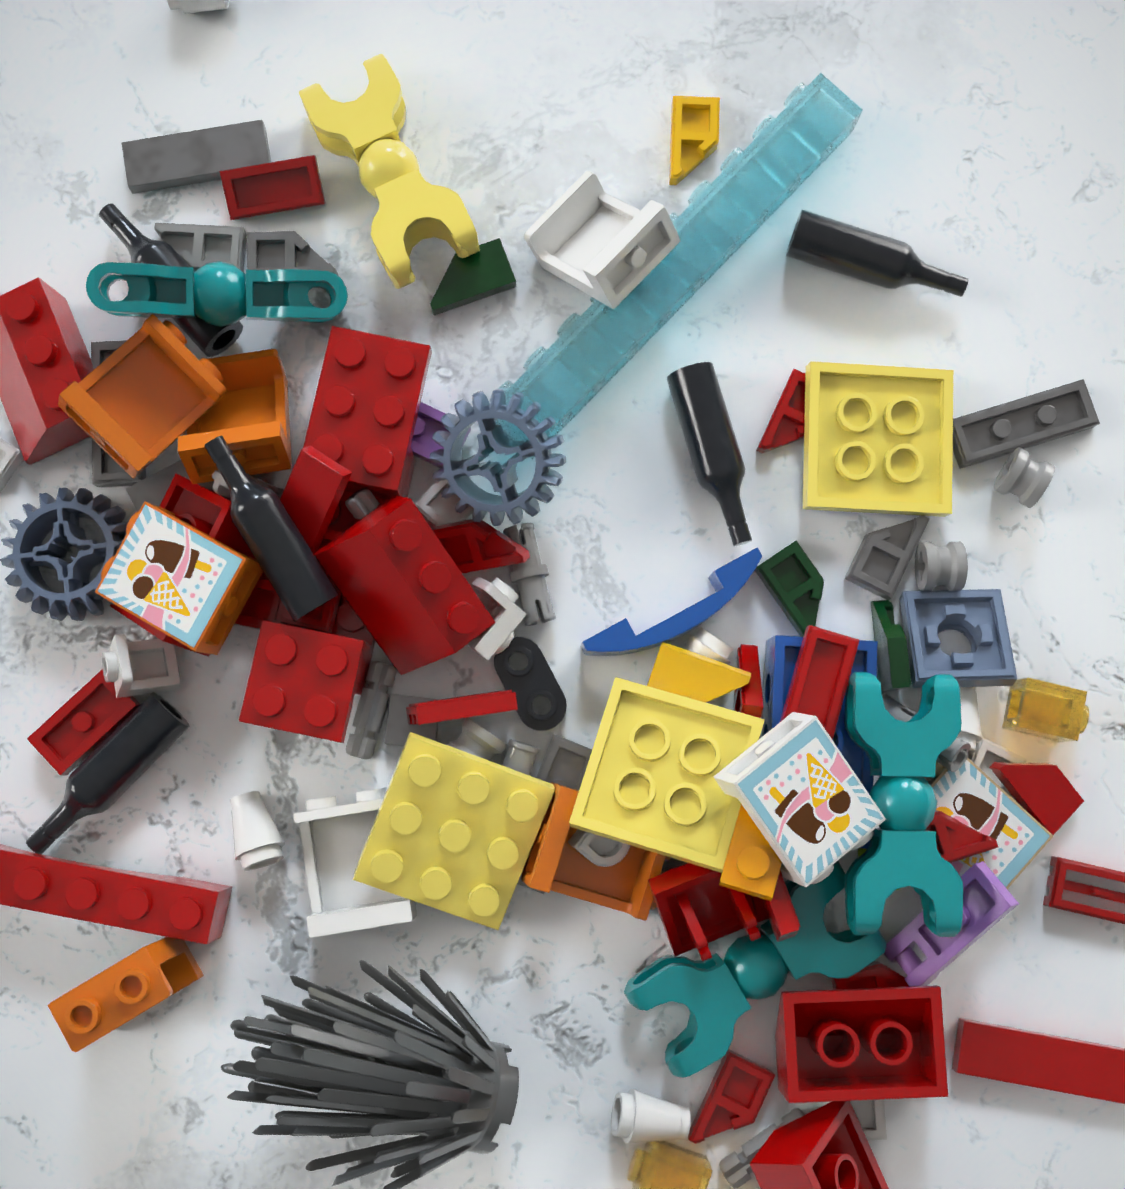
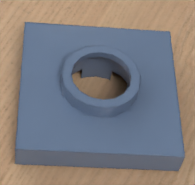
M1001 589L902 592L899 603L904 634L907 640L912 688H922L926 680L936 674L952 675L958 681L959 687L1013 686L1017 680ZM945 630H957L963 633L970 642L971 652L964 654L952 652L951 655L944 653L939 648L941 642L938 634Z

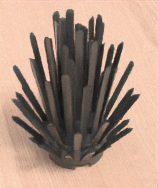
M360 960L359 963L363 972L412 1009V1015L428 1027L370 992L364 994V999L371 1005L326 985V988H323L298 976H290V979L294 986L308 991L309 998L302 1001V1005L305 1008L261 995L264 1005L274 1008V1011L279 1016L269 1014L264 1019L247 1016L244 1020H234L230 1025L231 1029L234 1030L236 1038L271 1047H254L251 1051V1056L256 1060L255 1063L239 1060L234 1064L227 1063L221 1065V1070L224 1073L254 1079V1081L248 1084L249 1092L235 1090L227 1096L228 1099L356 1112L281 1111L275 1114L276 1124L278 1125H260L252 1132L253 1134L329 1136L332 1139L369 1135L372 1137L419 1135L315 1159L306 1165V1170L314 1171L357 1161L358 1165L349 1167L344 1174L336 1176L332 1186L398 1165L390 1176L391 1178H400L387 1184L383 1189H400L467 1151L479 1154L493 1152L499 1145L491 1141L497 1133L500 1124L511 1125L519 1090L518 1067L510 1066L506 1055L512 1049L508 1045L490 1041L457 997L448 990L445 994L423 969H420V980L457 1023L391 966L388 965V976L393 981L368 962Z

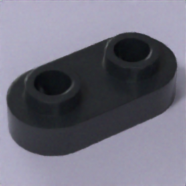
M514 637L504 651L494 656L496 673L505 690L516 692L518 706L516 711L527 727L536 731L553 729L559 725L565 716L567 708L565 695L538 645L528 638ZM518 652L525 654L529 660L527 667L520 671L512 669L509 665L510 657ZM539 696L547 697L552 704L551 710L545 715H538L532 709L534 699Z

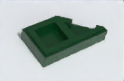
M500 238L479 245L480 251L466 258H460L457 253L454 254L430 303L434 316L516 287V279Z
M796 540L757 566L755 572L800 637H804L806 627L816 625L824 579Z
M889 600L871 601L874 641H878L877 669L878 679L881 682V691L900 690L911 685L906 636L902 626L895 624L894 607Z

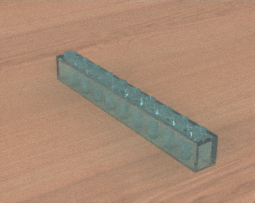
M822 73L808 86L803 82L796 86L784 102L786 108L776 118L770 114L759 124L752 135L754 141L744 151L737 147L729 154L720 167L722 173L712 183L707 179L704 180L693 191L688 199L690 205L680 216L675 212L669 215L681 240L674 249L615 309L591 297L590 301L593 304L581 316L576 312L569 316L557 331L559 338L547 350L541 346L528 358L523 367L526 372L514 384L508 380L498 388L504 390L506 405H508L513 394L517 392L524 395L521 408L524 411L534 402H538L541 404V410L534 418L541 423L544 419L550 416L553 417L555 424L545 432L548 438L557 435L853 132L863 109ZM494 418L496 425H501L505 435L511 440L523 441L528 439L523 431L514 424Z

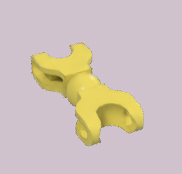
M378 54L363 62L369 84L365 93L355 101L342 103L332 100L324 92L321 85L317 83L300 90L298 93L322 147L335 155L353 159L359 167L361 184L378 200L379 210L373 218L371 237L379 260L396 289H400L415 281L409 256L412 248L421 240L433 237L445 240L460 258H466L479 252L480 247L476 229L458 193L444 186L432 185L426 182L419 172L417 157L400 141L399 132L406 119V106L402 98L401 85L385 56Z

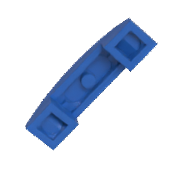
M757 547L714 570L708 578L716 593L638 635H635L628 620L625 618L584 640L580 647L585 655L617 656L652 649L660 646L662 642L668 643L685 635L712 617L745 585L762 558L760 550Z

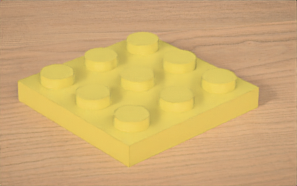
M810 361L806 366L803 509L946 517L952 514L954 370Z
M615 677L569 821L570 827L722 873L741 803L738 798L725 794L713 777L759 740L765 719Z
M410 732L354 871L353 880L499 930L555 792V787L549 782Z

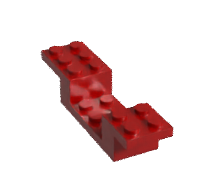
M337 326L331 327L303 448L312 446L352 472L327 528L328 530L343 533L361 520L353 517L346 507L345 501L362 488H367L373 493L380 503L378 506L394 495L408 498L416 463L411 443L432 354L430 345ZM342 595L332 634L281 623L279 619L283 603L280 601L276 622L262 620L239 722L344 743L355 694L361 695L363 687L366 686L367 680L365 679L371 663L375 640Z

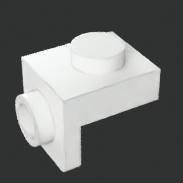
M477 576L472 585L491 601L486 609L495 623L469 642L467 646L489 661L494 654L501 653L509 646L514 638V629L527 614L514 603L519 598V595L497 577L491 583Z
M116 634L113 636L109 651L102 653L104 679L106 682H114L116 698L151 694L152 692L176 691L181 685L174 645L163 642L160 639L127 642L125 634Z

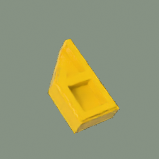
M673 96L671 105L669 185H677L717 150L719 143V97Z
M662 642L647 686L707 703L748 684L751 673Z

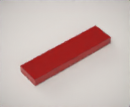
M959 1018L952 1070L956 1073L1125 1104V1048Z

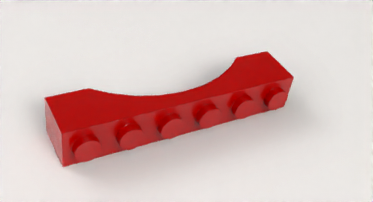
M0 844V905L201 944H209L222 937L232 886L185 877L92 865Z

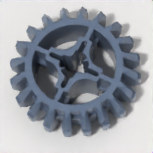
M496 389L492 392L490 403L483 391L476 392L472 395L473 407L464 399L455 403L454 406L458 416L447 413L441 418L443 426L448 431L439 430L433 434L432 439L444 447V449L434 450L430 453L429 459L431 461L443 463V468L434 472L432 479L435 481L447 479L449 486L441 492L442 497L447 499L456 494L461 499L455 507L458 513H462L469 506L474 507L472 514L474 522H480L486 513L489 512L492 525L500 526L503 523L506 512L512 524H518L523 519L522 509L533 517L540 511L537 499L541 502L549 503L554 498L552 490L547 485L559 486L562 483L563 476L550 467H559L566 463L565 455L551 453V449L558 447L564 442L563 436L554 435L548 438L545 431L555 424L554 418L550 416L539 423L534 418L541 410V404L538 402L531 404L526 411L522 410L524 401L522 393L517 392L513 394L508 405H506L503 389ZM494 418L514 424L523 431L528 439L523 441L511 440L505 435L502 426L496 425ZM477 421L481 431L477 435L479 443L478 452L470 458L462 460L464 437L469 428ZM493 451L496 454L505 453V455L516 453L503 465L499 462L491 463V461L479 463ZM535 456L536 467L531 484L526 490L517 493L514 484L518 480L516 473L517 463L524 461L528 457ZM479 475L485 477L490 481L494 492H500V495H494L479 488L470 479V476Z
M59 488L56 500L48 493H39L40 508L37 509L29 503L23 504V511L27 516L24 522L18 519L9 520L10 526L18 530L15 538L6 537L1 539L4 546L13 549L12 554L0 559L3 566L14 568L5 578L7 584L14 587L20 586L15 596L24 603L32 601L31 610L33 612L43 615L49 611L50 617L58 621H63L68 614L72 620L83 621L87 610L95 616L104 614L102 600L104 599L110 604L113 603L96 594L95 590L101 581V572L104 565L116 554L126 536L128 522H123L126 512L119 506L111 507V499L103 494L93 498V493L86 488H79L75 496L68 488ZM79 518L94 519L100 526L106 542L98 543L92 539L87 540L85 530L79 526ZM53 529V535L50 540L41 545L44 538ZM72 546L82 550L78 551L76 558L70 556L73 559L71 563L60 559L66 558L68 551L72 552L70 549ZM103 563L98 575L89 582L92 569L96 565ZM39 566L56 569L58 580L64 583V593H56L49 588L41 576Z

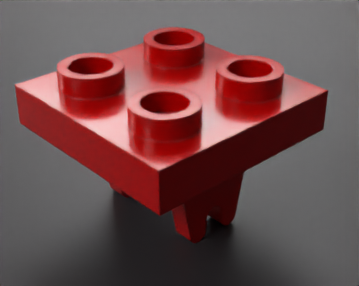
M690 863L671 868L663 874L648 879L674 955L678 956L696 948L702 962L712 958L708 943L741 929H745L751 942L761 938L757 923L768 919L762 898L720 886L722 873Z

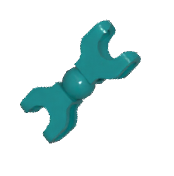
M221 261L207 263L196 271L193 267L106 262L95 266L90 271L86 280V291L91 302L99 309L111 315L148 318L151 314H154L157 318H196L197 315L206 323L220 327L234 325L245 316L246 320L323 323L332 320L340 314L348 298L347 288L343 280L335 273L329 271L246 269L245 274L233 264ZM116 281H127L129 287L128 295L122 301H111L108 294L110 286ZM317 287L324 289L329 294L331 300L329 307L318 308L312 305L308 298L309 290Z
M854 672L849 677L845 692V730L852 741L867 754L870 760V776H880L872 787L870 796L886 820L878 826L879 828L873 830V836L870 839V845L866 852L854 860L845 874L847 924L854 935H871L876 933L882 926V915L886 899L896 889L911 886L920 896L924 923L928 929L939 937H955L962 927L963 881L952 864L942 858L938 852L936 832L925 830L934 818L937 801L933 788L924 777H935L938 756L952 745L961 731V699L958 681L950 674H936L927 679L922 686V696L918 712L909 721L904 722L895 719L885 709L881 682L877 677L868 672Z
M839 861L833 864L834 869L831 874L816 884L804 887L788 879L785 881L801 926L795 937L777 942L771 923L768 920L759 926L764 933L760 934L761 938L752 942L748 935L737 938L727 949L724 960L717 953L712 955V958L703 962L694 961L680 955H666L637 973L627 982L624 994L629 1003L639 1010L648 1011L670 1001L682 1003L688 1007L690 1016L687 1027L668 1043L665 1050L666 1065L674 1076L681 1078L691 1076L725 1056L733 1040L734 1025L737 1019L751 1009L747 999L761 1000L774 996L784 985L788 973L795 980L808 973H821L832 978H849L878 959L885 952L886 941L880 930L871 935H854L851 929L839 933L826 931L823 920L826 904L845 888V872Z

